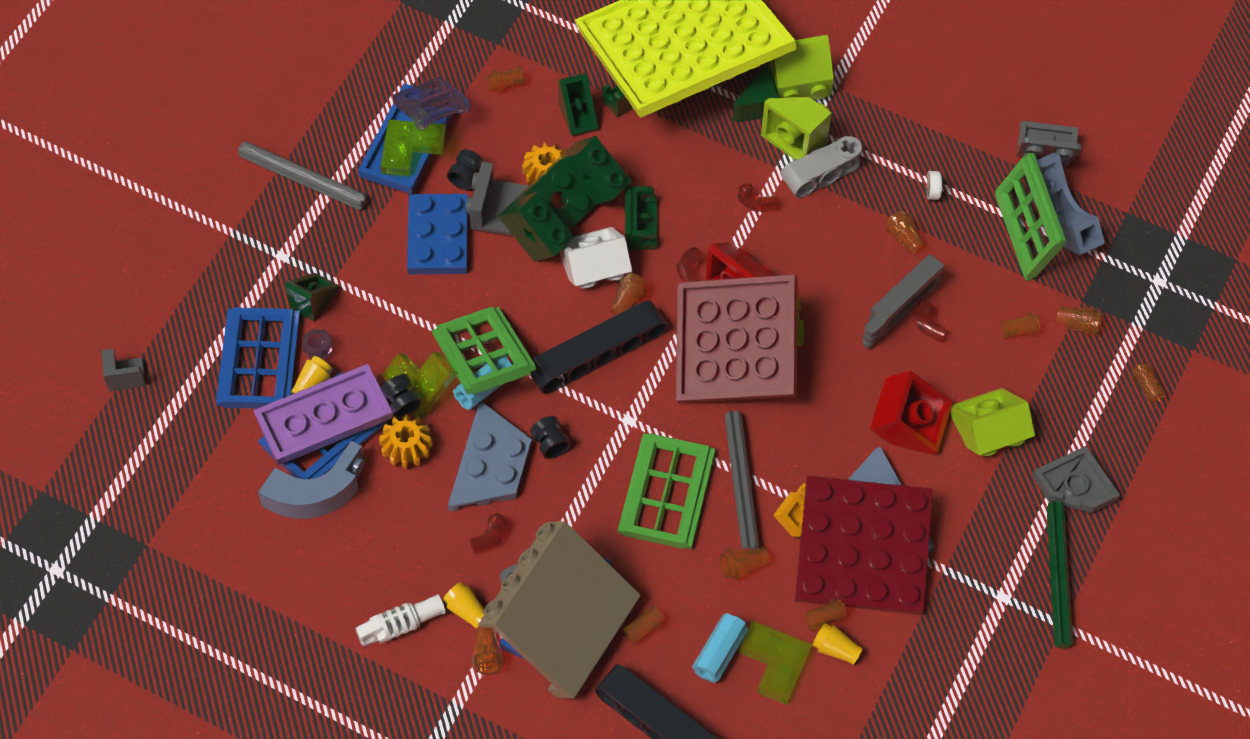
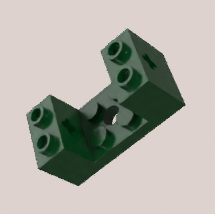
M597 136L575 142L498 215V218L533 261L554 257L574 238L569 232L574 225L596 204L613 200L632 181ZM554 193L559 194L562 198V206L559 209L552 204Z

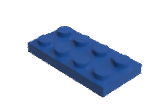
M404 83L358 169L359 177L413 194L457 107L456 99Z

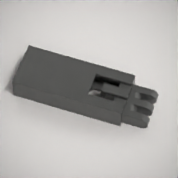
M929 254L871 308V315L869 316V322L865 325L862 345L865 348H871L880 339H883L940 285L944 264Z

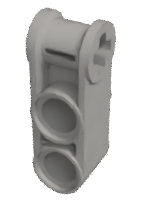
M842 137L823 148L814 150L807 156L791 161L781 170L780 176L796 198L806 197L813 191L823 186H828L836 180L858 170L862 145L855 137Z

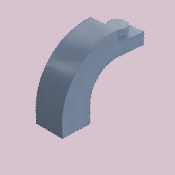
M1051 153L1038 159L1037 163L1066 239L1064 247L1081 255L1105 244L1099 218L1082 210L1072 197L1066 182L1060 155Z
M351 441L332 469L317 478L299 479L274 468L258 491L261 506L278 515L295 519L320 517L339 509L359 490L356 476L362 472L365 465L362 446Z

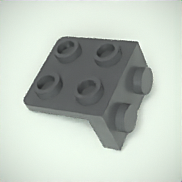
M1021 120L1016 157L1027 156L1028 153H1034L1036 160L1051 153H1056L1060 155L1062 166H1068L1069 163L1073 164L1081 151V144L1077 143L1079 128Z
M482 162L479 173L474 172L473 197L468 196L466 202V214H470L471 229L513 236L498 218V215L529 185L494 180L493 163Z

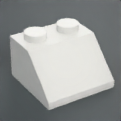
M613 227L574 236L559 251L569 281L574 286H579V288L592 287L596 285V281L605 278L609 281L618 280L625 276L624 273L632 272L625 237Z

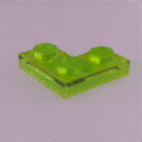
M388 120L380 166L381 174L410 176L414 152L443 154L446 124Z
M433 352L420 370L406 353H398L381 376L388 381L397 375L407 374L412 382V390L417 392L422 400V404L412 413L416 418H424L458 373L440 352Z
M752 621L741 644L739 653L768 664L758 686L757 693L787 705L810 654L812 645Z

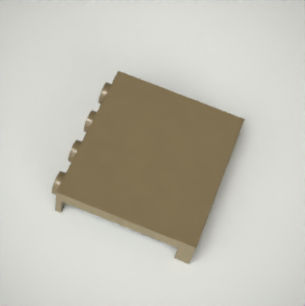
M547 522L536 532L537 538L530 548L521 554L518 560L519 564L513 573L504 579L499 594L485 607L483 611L484 616L478 625L481 628H493L551 683L547 690L556 698L574 699L637 602L640 594L567 522Z

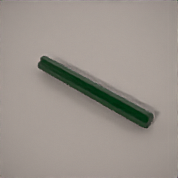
M1051 501L1046 507L1054 645L1056 648L1068 649L1072 646L1073 634L1065 506L1060 501Z

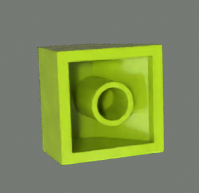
M828 35L795 40L796 50L770 61L769 68L778 98L810 97L819 100L831 96L834 78Z
M810 97L768 98L764 103L761 136L792 159L798 160L816 149L827 146L832 112L825 105L817 103Z
M1004 388L953 404L949 413L966 447L980 456L993 455L997 452V449L1005 446L1021 445L1025 442V439L1035 436L1028 402Z

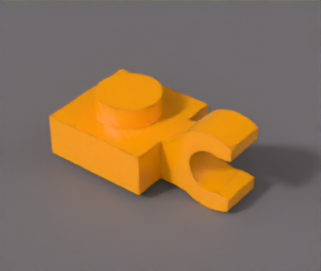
M803 483L797 492H790L773 515L792 537H800L806 483Z

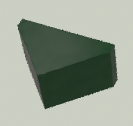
M764 65L735 101L733 121L738 123L763 119L765 101L768 98H778L769 67Z
M587 73L558 79V104L570 135L599 129Z
M316 273L289 280L285 285L289 309L300 311V315L315 322L337 293L340 285Z

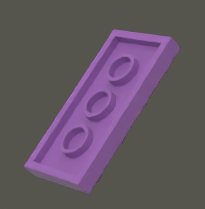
M368 364L253 410L278 465L393 418L392 410Z

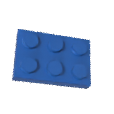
M409 194L408 275L467 274V194Z

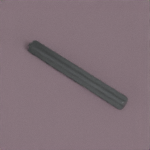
M243 141L238 148L240 157L353 208L362 210L367 202L366 194L248 141Z
M729 411L725 414V425L741 548L745 553L756 552L759 549L742 414L739 411Z

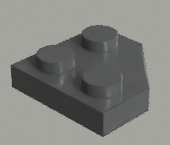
M1087 446L1034 470L1032 478L1048 501H1060L1064 506L1093 513L1118 501L1120 496Z

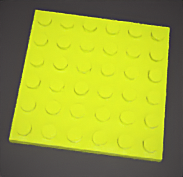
M619 0L575 19L577 29L640 118L797 49L794 38L762 0Z

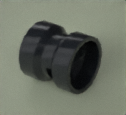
M461 150L456 157V164L452 165L446 174L447 179L457 188L470 190L472 188L474 172L479 173L481 163L484 162L483 158L474 151Z
M407 374L397 375L386 381L381 387L384 397L390 399L391 410L396 417L409 414L422 404L419 394L412 390V382Z
M556 416L542 418L530 429L534 440L540 443L539 449L545 459L556 458L564 454L571 446L568 436L561 432L562 425Z

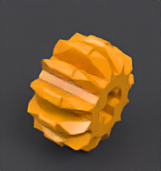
M544 142L542 148L533 145L532 152H526L524 164L522 165L528 185L532 184L566 149L559 150L557 143L552 147H548L546 142Z
M407 414L404 417V421H399L394 417L392 425L384 424L383 435L379 437L384 458L390 457V463L393 466L401 461L405 469L408 466V462H413L418 466L420 458L428 459L429 448L433 445L432 438L429 436L430 429L428 425L422 426V421L419 417L411 422Z

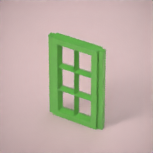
M1028 153L1027 156H1023L995 190V197L1025 281L1036 278L1062 249L1066 241L1034 153ZM1024 176H1026L1031 189L1028 195H1026L1021 181ZM1014 188L1020 202L1017 208L1011 196ZM1033 200H1035L1040 214V218L1037 221L1030 206ZM1022 213H1024L1029 227L1026 234L1019 218ZM1043 225L1050 241L1046 246L1039 231ZM1032 238L1038 252L1035 259L1028 243Z
M492 306L437 325L436 329L431 330L433 337L466 394L472 393L474 395L530 375L531 371L536 370L534 362L499 307L493 308ZM489 322L493 331L478 336L474 327ZM468 330L472 338L456 343L452 335ZM499 339L504 348L488 353L483 344ZM478 346L482 356L467 361L462 352ZM510 356L515 365L498 370L494 361ZM488 364L493 372L477 378L472 369Z
M643 433L618 533L644 541L681 549H691L715 449L709 448L707 445ZM657 448L674 451L668 473L652 470ZM680 453L696 456L691 478L674 474ZM650 475L667 479L661 501L644 498ZM673 480L689 484L684 506L667 503ZM643 504L659 507L654 529L637 526ZM665 509L682 512L677 534L660 531Z

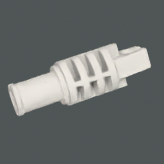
M439 594L414 605L406 602L400 607L396 606L392 610L385 611L383 614L379 613L369 618L370 621L356 627V632L362 646L378 641L379 643H384L392 640L391 638L399 637L403 633L407 634L411 630H417V627H420L419 623L446 612Z

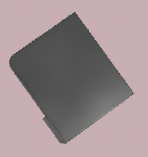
M114 349L101 350L103 375L109 392L146 386L142 358L118 361Z

